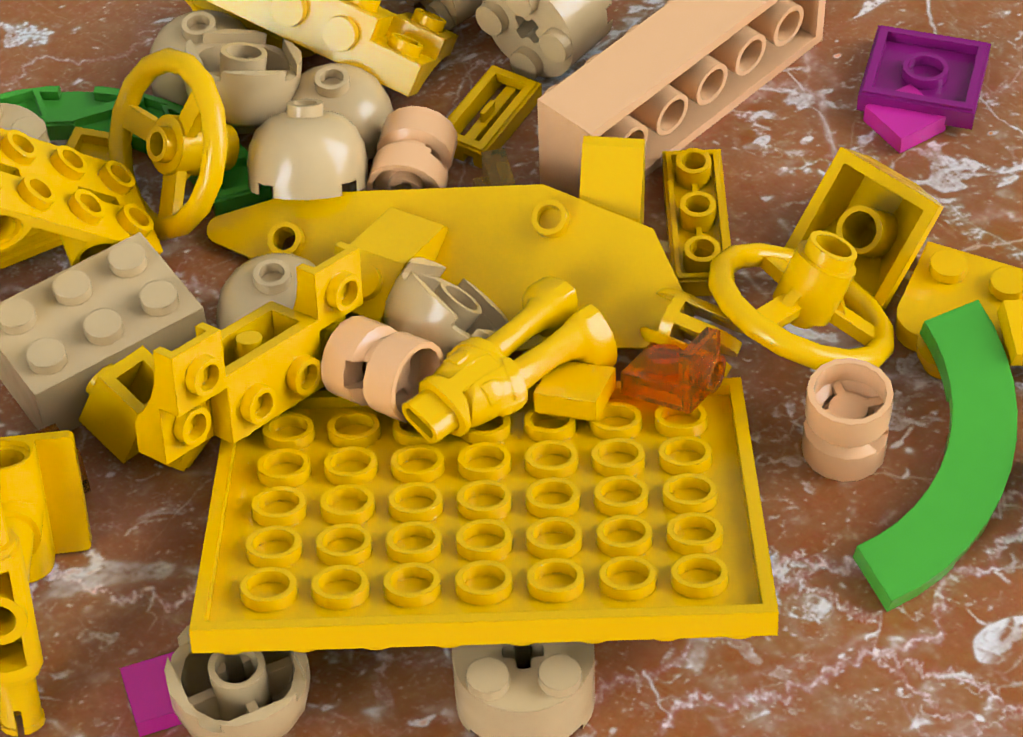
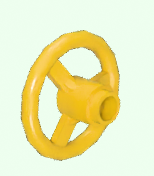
M164 48L142 57L124 78L112 109L108 139L109 160L122 163L133 175L132 135L135 134L146 141L149 158L152 160L157 171L163 174L159 214L153 212L142 198L137 181L136 187L147 213L154 222V230L157 237L162 241L190 234L210 213L223 183L224 171L230 170L235 165L240 148L236 130L232 125L226 124L225 108L214 78L194 55L172 48ZM169 72L181 76L192 91L180 115L165 114L158 118L139 107L144 92L158 76ZM190 176H198L189 200L183 205L186 180Z
M821 230L814 231L810 234L808 240H803L798 244L796 250L758 242L731 245L713 258L710 263L708 286L722 313L747 337L780 357L813 370H817L821 365L832 360L846 358L867 361L879 368L894 352V329L892 323L878 301L853 280L856 274L854 262L857 258V251L848 241L836 234ZM760 267L778 283L773 292V300L755 309L741 295L734 282V273L740 269ZM790 323L799 328L810 329L813 326L819 327L831 323L863 344L864 347L843 349L825 346L790 333L782 327Z

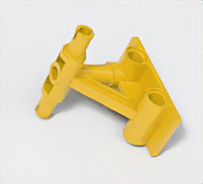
M0 128V270L60 245L64 246L70 264L73 266L139 232L143 234L158 254L161 255L163 249L154 230V222L146 211L136 187L135 177L126 166L115 160L106 161L80 153L66 145L57 146L31 138L18 130Z
M69 430L0 437V727L5 734L11 736H18L16 716L20 714L25 735L38 731L46 721L36 681V676H38L44 661L29 583L44 578L52 571L56 554L86 551L91 547L92 535L74 434Z

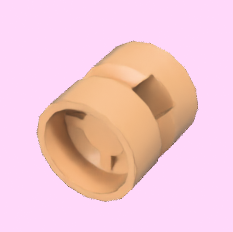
M420 106L402 107L390 113L381 130L377 144V153L373 159L367 179V191L446 188L448 171L452 166L458 143L457 131L451 121L437 111Z
M362 315L351 316L338 325L324 348L321 361V377L326 389L334 395L361 406L368 405L376 412L408 423L402 412V404L419 394V382L427 376L433 375L436 369L443 363L444 356L440 347L431 341L404 331L397 332L386 324Z
M854 358L835 359L821 365L810 376L806 392V420L803 424L801 446L806 462L812 470L825 478L841 482L858 481L874 474L883 464L887 448L888 425L891 418L894 392L891 380L882 369L867 361Z

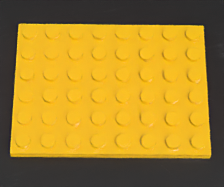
M741 377L616 381V388L597 421L534 412L533 392L538 384H534L528 390V401L519 411L511 415L499 416L482 425L470 428L469 432L461 437L448 434L436 443L426 440L409 422H401L376 412L368 405L361 406L336 396L328 390L316 391L299 402L294 408L283 412L235 444L221 439L189 627L192 654L221 653L235 655L243 652L261 651L306 653L326 649L364 648L367 650H383L391 647L423 646L455 648L461 645L488 644L526 646L533 643L553 642L597 644L618 640L655 639L658 641H674L683 638L728 637L732 639H746L752 636H778L779 611Z

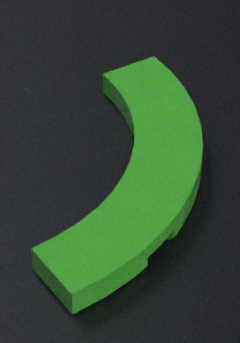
M45 86L0 94V103L19 105L38 115L46 124L50 141L68 140L75 126L109 132L112 109L120 89L95 86L93 92H61L60 86ZM148 94L143 95L139 107L158 118L165 114L180 115L184 107ZM133 134L132 149L147 154L146 141ZM240 143L238 159L230 170L224 171L223 183L212 206L215 216L273 199L271 186L261 184L259 195L252 193L249 189L248 151ZM190 176L188 179L195 185L198 176Z
M979 300L943 313L923 323L920 335L936 363L944 387L946 402H949L950 408L949 433L943 460L930 487L917 504L891 527L856 546L853 559L887 612L917 597L953 569L955 563L984 532L999 504L1012 469L1017 442L1018 418L1014 380L1000 338Z

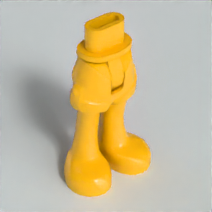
M551 276L544 277L526 289L522 297L523 309L508 323L486 339L470 337L461 341L448 352L446 359L433 375L427 376L419 382V394L402 404L403 415L431 443L438 442L448 434L461 437L469 432L470 428L482 425L499 416L511 415L522 409L528 401V390L561 364L573 361L613 367L618 357L615 338L601 312L592 304H588L577 311V294L567 281ZM537 334L548 337L515 360L509 358L514 351Z

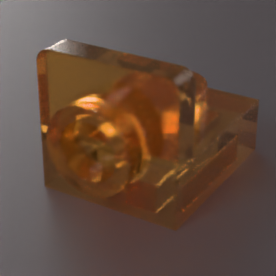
M706 327L684 350L672 344H656L651 342L621 372V394L691 414L710 393H714L719 389L723 381L726 360L723 355H720V330Z

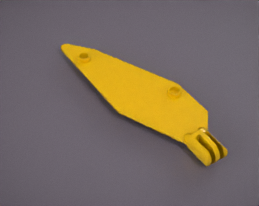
M544 184L342 192L340 197L328 199H271L215 216L207 225V236L213 243L249 259L270 253H287L305 258L317 266L335 255L334 245L342 241L350 244L390 207L445 225L448 228V232L435 262L446 267L440 278L458 286L463 278L492 300L508 321L523 309L522 297L526 289L538 280L551 276L567 281L575 289L578 302L577 311L588 304H592L601 312L613 333L617 350L658 349L718 375L727 377L732 368L729 363L714 354L683 341L688 339L732 357H737L742 347V342L718 327L694 318V315H697L744 334L722 313L719 306L683 291L653 228ZM295 235L294 244L290 248L283 250L284 241L288 237ZM537 334L516 351H529L548 337Z

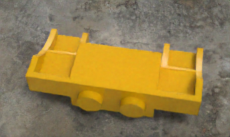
M206 0L336 63L362 68L376 77L380 84L407 97L417 94L433 69L441 60L451 55L459 36L444 29L447 21L430 11L415 8L414 13L395 14L380 7L381 0Z
M340 241L334 245L335 255L316 267H311L304 263L297 266V292L293 309L270 301L222 330L204 322L199 323L195 326L196 337L173 351L161 346L153 350L154 385L152 394L144 410L134 418L139 453L168 465L213 436L235 444L323 388L321 361L324 348L333 331L341 322L346 320V315L363 305L359 248Z

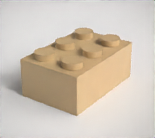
M139 232L0 302V380L40 433L72 431L83 425L79 421V417L89 397L86 387L96 373L108 364H116L142 345L153 354V350L160 346L173 351L196 337L195 326L201 322L206 323L204 308L143 234Z

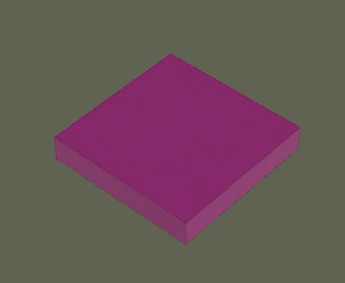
M878 25L858 93L856 110L864 111L865 105L875 104L946 116L944 125L972 130L988 65L991 44ZM911 84L923 95L896 90Z

